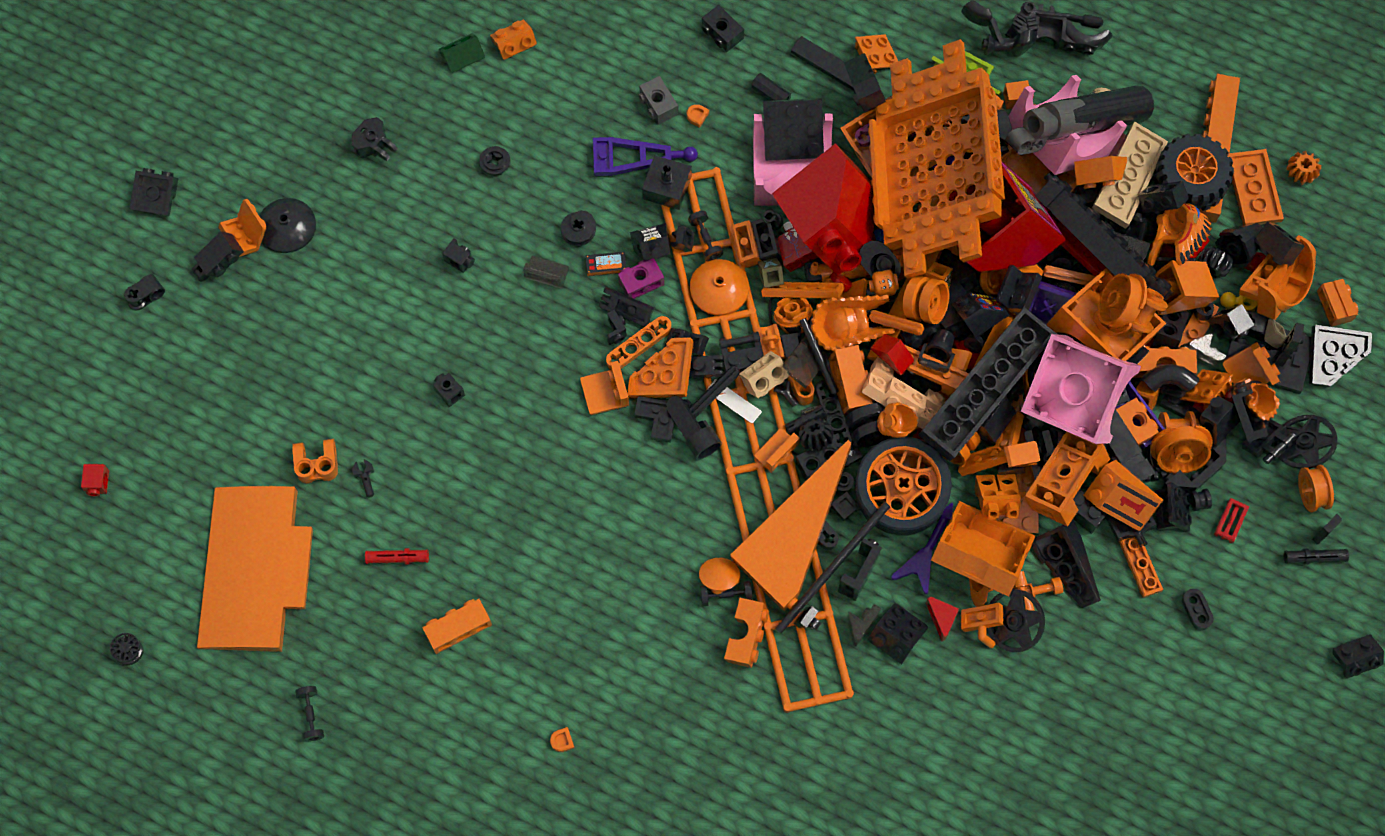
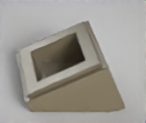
M1270 318L1264 339L1265 342L1277 349L1287 336L1284 327Z

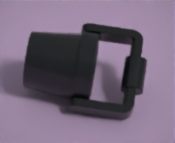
M944 329L937 330L928 344L924 343L918 357V363L930 369L947 373L955 356L952 353L954 335ZM924 351L925 354L945 363L948 362V365L944 366L930 359L922 358Z

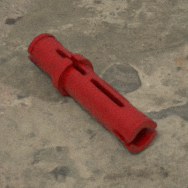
M405 548L404 550L365 551L366 564L405 563V565H410V562H429L428 549L410 550V548Z

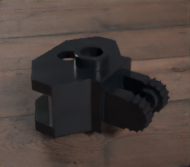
M377 117L364 120L352 133L354 154L360 158L371 155L376 157L378 155L383 160L388 161L390 157L387 152L383 151V148L386 147L392 152H396L398 149L395 144L386 138L383 121Z

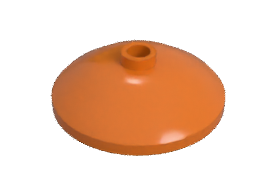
M715 259L705 262L695 270L690 281V294L694 303L702 311L711 315H728L737 311L746 302L749 294V281L746 273L737 264L728 260ZM717 280H722L723 283H722V284H718L716 281H717Z

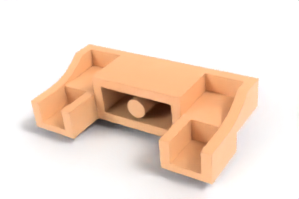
M877 357L870 367L862 393L885 407L890 403L900 402L906 404L916 413L918 417L917 426L923 429L945 403L946 399L940 393L930 389L924 395L895 378L893 376L894 369Z

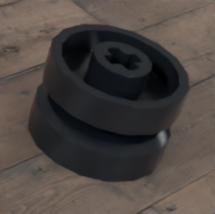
M880 403L865 405L846 416L847 426L853 431L851 438L855 447H869L892 438L891 436L882 435L877 427L878 417L885 409V406Z

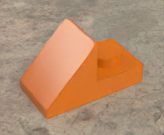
M1036 441L1004 447L1009 467L1034 466L1040 461Z

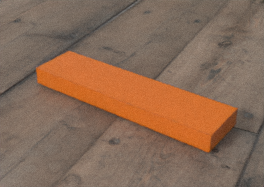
M784 282L782 285L763 288L761 292L762 297L839 298L844 290L843 283Z

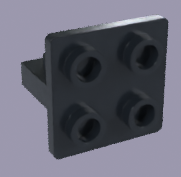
M1009 265L996 301L1015 317L1024 307L1029 311L1042 276L1039 273L1021 272L1014 265Z
M1172 482L1167 483V488L1155 490V493L1163 499L1156 509L1157 530L1165 531L1180 528L1185 532H1189L1190 525L1192 524V517L1189 513V505L1191 504L1189 493Z

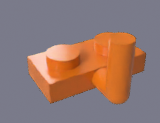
M994 603L961 610V629L964 632L978 630V639L989 648H993L995 641L986 635V628L1003 625V605Z

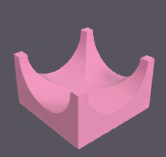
M1077 75L1071 76L1057 94L1041 104L1077 97L1081 79ZM1030 86L1024 87L1008 116L1012 130L1023 127L1025 113L1041 105H1033V94L1035 91ZM1118 121L1107 131H1096L1081 135L1073 133L1066 138L1046 140L1044 147L1034 152V154L1054 175L1075 169V161L1109 156L1127 125L1123 121Z
M754 114L753 123L754 206H776L779 204L772 193L816 158L765 161L764 119L762 114ZM824 114L823 117L824 152L832 146L833 114Z
M1051 334L1021 412L1095 444L1110 443L1113 437L1110 433V425L1117 402L1131 378L1139 373L1141 366L1093 350L1074 341V338L1069 336Z

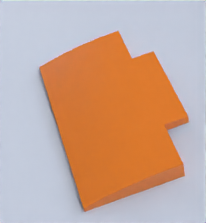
M240 486L215 488L197 644L198 649L282 652L286 609H306L313 535L312 527L294 526L298 494L295 487Z

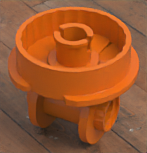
M1120 273L1115 275L1105 286L1098 304V317L1103 324L1108 325L1109 329L1117 334L1125 333L1129 329L1138 333H1151L1154 327L1150 320L1157 310L1165 311L1168 305L1160 293L1147 288L1146 281L1141 275Z
M1187 411L1185 418L1169 419L1167 412H1161L1158 420L1165 429L1159 432L1150 444L1151 455L1158 462L1159 467L1166 472L1176 474L1179 470L1183 473H1189L1205 465L1211 456L1213 440L1210 432L1203 426H1200L1194 412Z

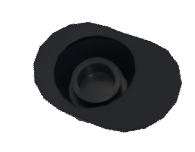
M869 241L861 247L859 252L862 258L861 264L871 277L875 272L891 270L893 274L896 273L897 279L899 278L901 265L896 256L884 243Z

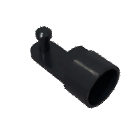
M672 396L667 401V410L686 439V444L696 460L706 458L721 447L722 442L714 429L708 425L706 420L697 422L689 409L691 402L688 399Z

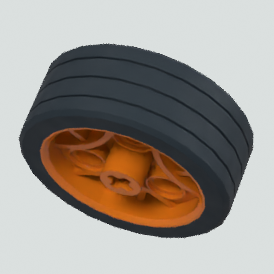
M893 437L881 441L871 448L862 459L855 483L856 500L867 520L878 510L879 506L876 502H886L890 505V509L877 522L875 527L895 535H913L933 525L943 514L950 499L952 488L951 473L942 455L927 442L912 437ZM894 456H902L900 462ZM906 456L917 459L916 469L903 465ZM922 462L928 468L920 469V463ZM890 466L894 469L895 473L889 476L883 472V469ZM872 473L879 478V480L869 483ZM924 477L929 481V484L925 487L920 486L918 479ZM883 484L886 496L872 497L870 488ZM936 493L934 501L931 502L926 494ZM919 497H922L928 506L923 512H920L912 505ZM899 501L903 507L900 510H894L891 507V503ZM909 509L915 515L906 517L907 510Z

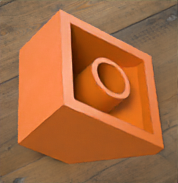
M1107 156L1075 161L1076 184L1084 186V189L1096 188V184L1103 183V186L1115 185V181H1120L1123 178L1127 157Z

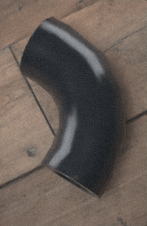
M1174 364L1157 366L1141 377L1154 392L1164 385L1173 384L1186 393L1199 382V378L1193 372L1183 366Z

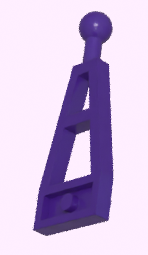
M614 137L593 138L594 176H613L650 168L653 159L646 160V151L665 153V156L662 158L669 160L684 158L688 162L695 161L698 157V152L691 146L686 147L682 151H671V146ZM613 146L640 150V161L613 167Z

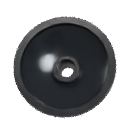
M283 198L273 201L259 215L266 223V231L262 243L275 252L291 253L302 249L312 240L316 231V218L313 211L306 203L298 199Z

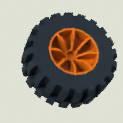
M1185 134L1182 138H1174L1171 143L1164 147L1154 170V183L1164 184L1183 181L1189 198L1185 204H1192L1199 210L1206 211L1211 206H1216L1225 196L1233 179V161L1231 157H1227L1229 154L1227 149H1222L1221 143L1212 141L1211 137L1206 136L1204 138L1201 137V134H1194V136Z

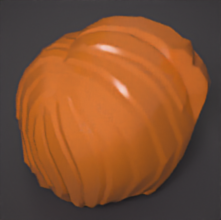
M900 402L890 403L880 413L877 427L882 435L896 438L907 437L917 428L918 417L913 409L906 404Z

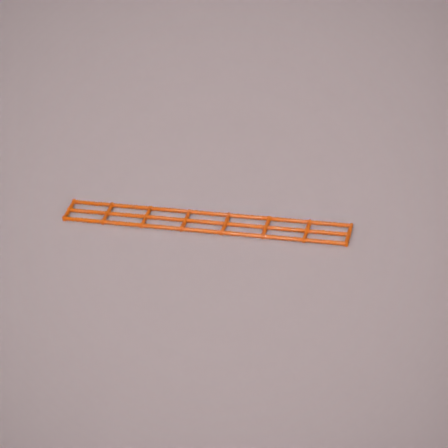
M715 167L711 170L692 173L687 191L693 213L700 211L693 181L714 177L729 239L714 241L711 244L712 247L721 246V248L732 246L736 264L746 273L745 267L739 263L734 235L731 229L734 223L720 168ZM661 205L670 243L675 242L676 238L672 236L675 227L670 207ZM699 225L696 226L701 244L693 246L692 252H684L671 246L692 333L700 334L699 327L720 323L725 340L732 339L728 321L750 317L753 332H758L757 328L760 325L750 285L746 300V310L697 320L682 256L700 252L704 253L709 249L702 239ZM727 347L728 352L735 351V347ZM739 375L735 379L736 388L731 390L748 401L746 394H749ZM711 377L703 378L706 390L712 384ZM773 387L768 392L778 430L782 428L787 432L778 395L774 392L775 387ZM714 399L710 403V409L717 436L722 442L720 450L744 542L750 534L735 475L757 470L768 517L775 512V507L765 467L754 458L755 463L733 467L717 403L718 399ZM744 418L754 457L760 450L754 423ZM791 452L780 465L787 464L793 491L795 492L800 487V482ZM816 548L811 562L817 580L823 572ZM753 581L757 601L767 606L763 590ZM826 584L819 589L824 611L818 612L815 618L818 620L826 619L844 691L821 696L805 628L799 629L793 624L800 615L799 613L787 627L796 626L813 698L791 703L773 630H776L775 627L781 620L771 622L770 616H768L767 622H763L783 710L786 713L839 700L851 699L854 695Z

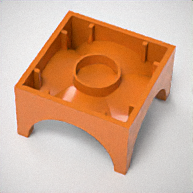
M1105 268L1065 303L1047 323V326L1055 333H1066L1077 338L1086 347L1114 358L1128 361L1166 323L1155 313L1150 320L1154 327L1151 333H1138L1129 329L1122 334L1112 332L1108 325L1103 324L1098 317V304L1105 286L1115 276L1108 268Z

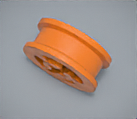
M1317 465L1311 470L1307 467L1301 468L1298 475V486L1305 508L1309 512H1316L1318 508L1331 509L1334 503V490L1327 469L1323 465Z

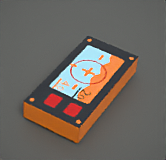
M625 252L586 255L587 276L620 273L626 268Z

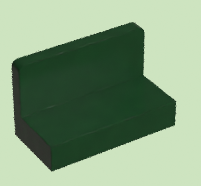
M473 33L439 48L441 56L445 58L452 73L485 58L478 37Z

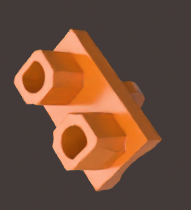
M777 323L768 327L757 328L764 356L772 351L780 356L781 359H784L785 355Z

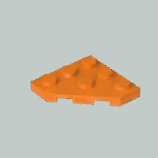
M671 338L666 343V347L650 357L645 362L646 365L638 372L635 371L630 376L628 396L630 398H638V396L647 398L687 397L693 348L692 338Z

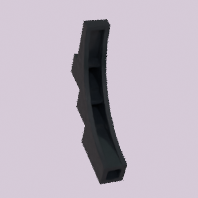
M948 249L943 250L938 260V263L953 269L946 314L938 324L926 323L922 320L920 322L924 326L922 335H915L909 332L901 333L904 345L913 349L930 342L935 332L939 329L951 332L954 338L964 334L963 319L952 303L960 296L966 295V291L977 287V276L970 264L961 261L959 256L952 254Z

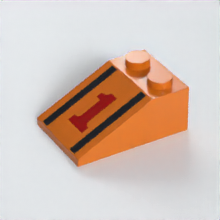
M1117 460L1103 467L1083 495L1098 509L1138 531L1144 527L1163 501L1161 497Z

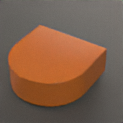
M692 105L687 110V120L699 128L709 115V110L701 105Z
M568 727L557 730L551 735L550 743L555 751L565 752L574 749Z

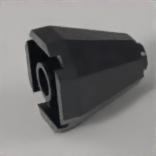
M1248 223L1224 229L1220 232V237L1215 242L1216 247L1231 256L1233 268H1245L1251 263L1258 251L1259 245L1254 240L1263 227L1258 223Z

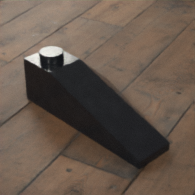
M1074 520L1070 522L1068 527L1062 524L1034 538L1032 547L1039 561L1048 566L1055 578L1060 577L1065 590L1081 608L1101 601L1086 549Z

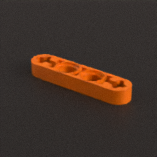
M665 316L656 318L612 350L606 357L608 368L611 370L610 363L612 358H619L620 369H622L666 337L671 330L670 319ZM660 323H661L662 325L666 324V329H665V330H664L663 328H660V329H659V324H660ZM648 333L653 338L650 342H644L641 339L642 335ZM634 345L637 350L635 353L629 354L625 350L626 347Z

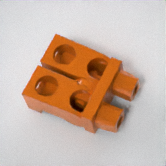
M999 474L996 480L994 475H976L975 495L979 499L982 516H987L989 520H996L999 518V515H1007L1009 519H1017L1020 513L1021 497L1016 475ZM1009 480L1011 484H1004L1002 481ZM990 481L991 485H984L981 482Z

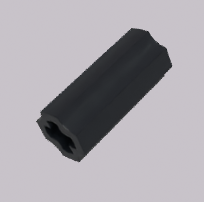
M759 73L751 83L752 89L770 101L790 100L791 98L790 92L762 73Z

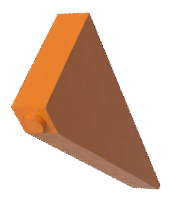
M849 440L730 554L731 559L783 611L787 608L792 609L799 601L797 598L800 595L851 450V442Z

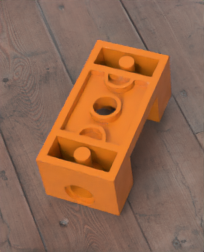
M1066 431L1025 495L1032 510L1068 527L1078 511L1073 499L1090 472L1098 475L1110 460L1104 444H1095ZM1065 468L1071 469L1068 475H1060L1061 470Z

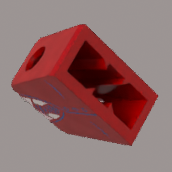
M786 222L783 225L785 234L778 237L783 265L792 272L805 265V263L817 259L818 256L803 243L791 222Z

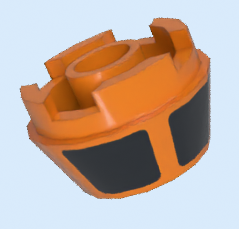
M786 297L777 303V308L774 311V320L786 334L803 333L799 323L802 319L807 318L809 325L811 323L812 307L806 298L791 299V297Z

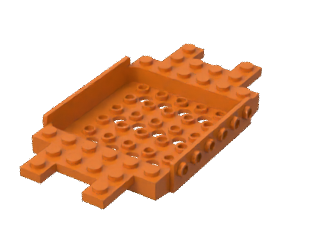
M961 39L943 45L944 63L912 74L911 61L908 58L890 64L892 99L876 106V121L874 119L869 120V151L872 161L870 168L873 177L871 185L874 192L872 202L875 208L873 219L875 225L883 230L885 246L891 250L903 247L904 275L908 279L927 273L926 254L959 245V258L963 262L982 257L979 224L1000 218L1002 200L1005 199L996 94L990 85L989 74L982 67L970 72L966 71L964 42ZM970 115L968 122L961 124L962 117ZM952 121L949 129L943 130L944 123ZM929 127H934L932 134L926 136V130ZM915 132L916 137L914 140L908 142V136ZM973 150L971 157L964 159L965 152ZM954 156L955 160L952 164L946 165L947 158ZM934 161L937 162L934 170L928 171L929 164ZM918 167L919 172L916 176L911 177V170ZM975 185L976 190L974 193L967 195V189ZM957 191L958 195L955 200L949 201L950 193ZM939 197L937 205L931 206V200ZM920 202L921 208L919 211L913 212V206Z

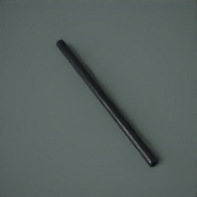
M884 502L775 627L778 632L782 633L862 539L890 509V505Z

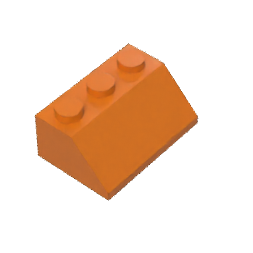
M859 345L834 350L828 360L832 377L839 390L837 396L843 414L847 416L857 408L873 404L872 401L874 399L862 393L869 374L867 370H864L863 362L865 358L863 351L859 350Z

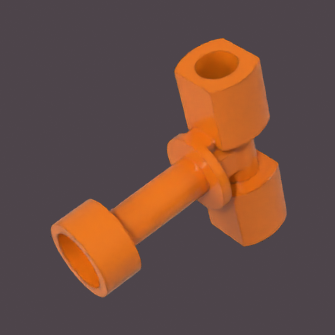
M1024 571L1020 572L1013 587L1014 589L1024 590L1034 597L1035 595L1051 591L1054 595L1063 593L1060 577L1050 579L1049 584L1033 587L1031 583L1027 584ZM1024 596L1026 610H1034L1033 603Z

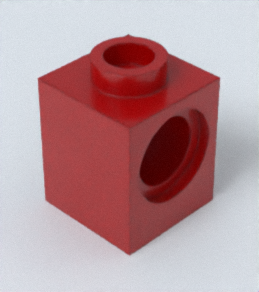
M84 464L81 488L89 496L107 494L109 469L105 464Z

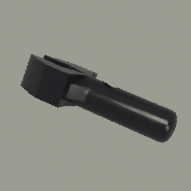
M364 459L366 469L363 473L359 470L356 461L352 469L355 478H361L366 497H373L374 492L369 478L370 474L374 473L373 465Z

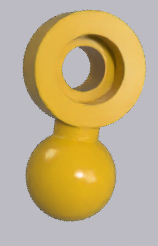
M1225 292L1220 298L1221 304L1226 308L1243 304L1246 311L1253 312L1257 307V301L1241 295L1236 297L1231 292ZM1244 302H1248L1250 306L1244 305Z

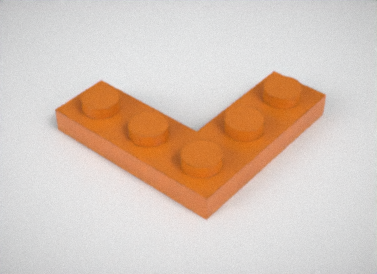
M1017 411L996 441V445L971 453L966 463L959 465L958 472L965 476L1008 463L1004 447L1018 444L1024 415Z

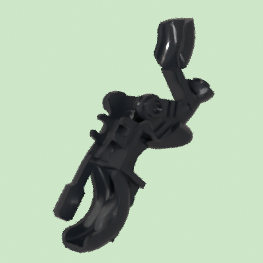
M972 0L965 4L961 10L962 14L972 23L989 27L991 35L988 34L987 38L983 39L981 50H984V55H988L993 51H1011L1014 56H1021L1039 38L1052 39L1055 49L1064 48L1068 52L1076 51L1085 55H1093L1094 51L1102 48L1113 36L1109 30H1103L1095 35H1086L1079 32L1072 24V22H1076L1085 27L1099 29L1103 25L1102 17L1087 14L1079 16L1069 13H1054L1053 6H1050V10L1047 12L1043 10V4H1040L1037 10L1035 4L1028 1L1023 3L1020 12L1014 16L1013 23L1005 34L1008 38H1002L990 9Z

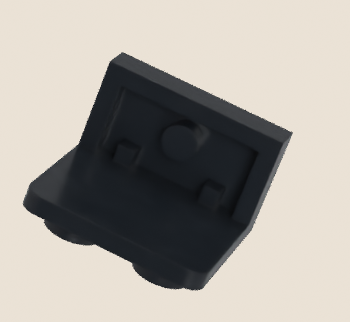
M893 604L877 623L868 641L902 665L915 644L926 632L928 626L900 605Z

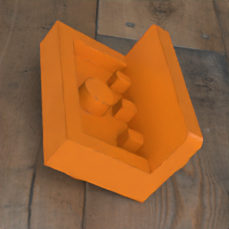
M524 19L516 21L511 26L499 29L490 35L492 42L497 46L504 60L537 44L532 28Z

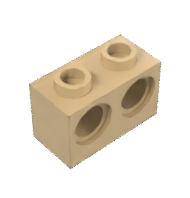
M772 351L739 373L748 392L756 398L765 396L769 390L776 385L782 384L790 376L781 357Z

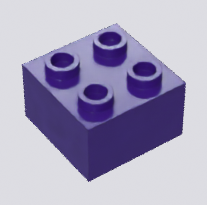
M1040 281L1029 311L1047 325L1058 310L1077 293Z

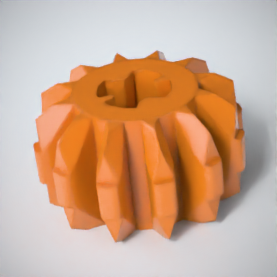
M1306 150L1302 154L1299 152L1295 153L1294 156L1290 157L1286 170L1289 171L1288 177H1294V182L1300 180L1302 185L1305 182L1312 183L1314 179L1318 178L1319 171L1321 170L1322 165L1318 164L1319 158L1314 159V153L1308 155Z

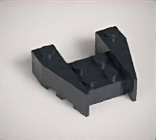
M865 53L844 62L856 92L853 98L857 106L861 105L864 112H868L886 102Z

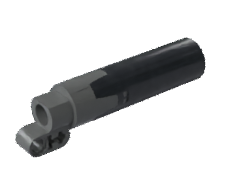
M1137 85L1039 105L1038 108L1031 109L1025 113L1023 127L1010 131L1006 137V142L1019 155H1024L1041 150L1046 144V140L1066 138L1073 133L1081 135L1110 129L1118 121H1123L1126 125H1131L1134 122L1141 123L1152 116L1154 100L1147 88Z

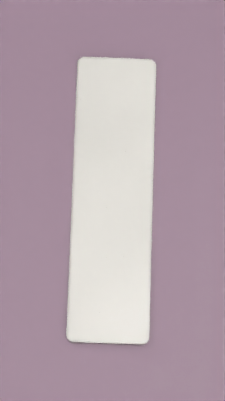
M717 379L713 381L710 387L717 381ZM728 387L722 392L724 394L716 398L751 423H754L762 413L761 410Z

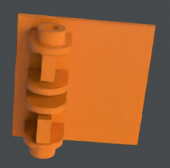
M886 34L855 37V49L859 55L866 54L874 74L877 73V69L890 68V64L898 62Z
M1202 369L1197 374L1199 382L1194 388L1186 392L1185 396L1180 398V400L1203 403V409L1205 410L1210 405L1211 399L1225 396L1229 388L1232 387L1233 381L1231 377L1233 374Z

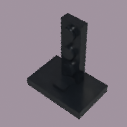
M1296 322L1291 331L1285 330L1287 337L1279 348L1275 349L1270 345L1269 363L1271 365L1275 363L1281 374L1278 375L1280 382L1272 385L1269 381L1266 384L1301 394L1311 354V337L1306 336V333L1303 332L1304 324Z

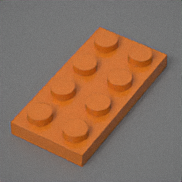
M1267 150L1229 153V157L1233 161L1232 167L1234 168L1232 182L1243 225L1248 223L1263 225L1267 221L1271 223L1282 222L1284 217Z

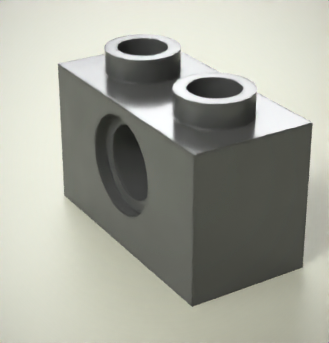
M660 76L639 86L640 94H638V97L643 105L646 104L650 118L652 120L655 119L658 125L678 115V104Z

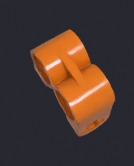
M334 439L323 440L324 455L313 460L306 458L304 443L293 444L294 471L302 483L309 484L320 479L331 481L336 478L338 464ZM324 466H331L328 471H322ZM304 468H311L307 474L301 473Z

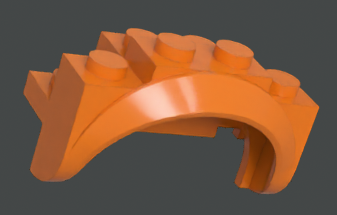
M1300 235L1296 239L1305 247L1291 266L1289 265L1288 267L1284 263L1281 266L1272 260L1273 256L1268 254L1240 288L1239 295L1257 301V313L1276 320L1281 312L1285 313L1288 309L1300 303L1307 295L1314 276L1316 250L1311 242Z

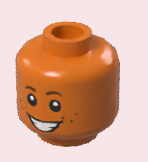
M891 270L875 272L872 275V280L868 281L870 292H875V295L893 296L896 290L899 289L896 273L893 274Z

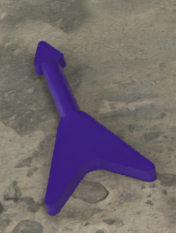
M953 503L945 507L926 546L891 576L892 580L916 574L919 577L924 594H928L932 550L948 520L950 521L953 515Z

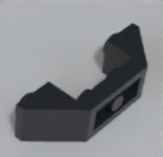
M1226 438L1217 447L1212 445L1210 456L1212 459L1204 466L1205 470L1201 474L1196 472L1189 479L1181 470L1175 475L1171 472L1163 480L1165 484L1161 489L1167 488V483L1172 482L1188 493L1194 490L1197 491L1226 463Z

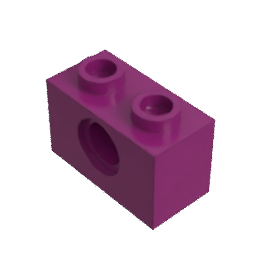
M653 258L642 260L637 266L632 268L627 267L618 274V282L625 295L635 299L664 286V276ZM644 276L645 279L637 280L636 277Z

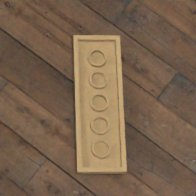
M1134 122L1117 156L1127 157L1123 178L1120 181H1115V185H1102L1092 208L1126 229L1140 203L1138 194L1148 186L1159 156L1168 141Z

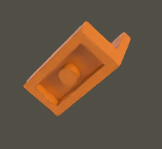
M780 428L754 455V458L772 473L799 445L800 438L795 433L790 436Z

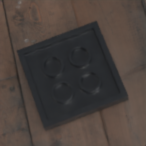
M822 98L763 101L765 161L814 159L824 153Z

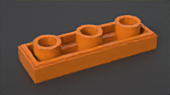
M1135 537L1119 541L1142 598L1162 592V585L1145 546L1139 547ZM1139 562L1143 563L1144 567H1141Z

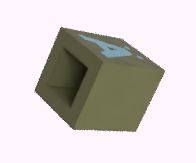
M777 258L758 261L760 280L764 288L784 284L782 266Z

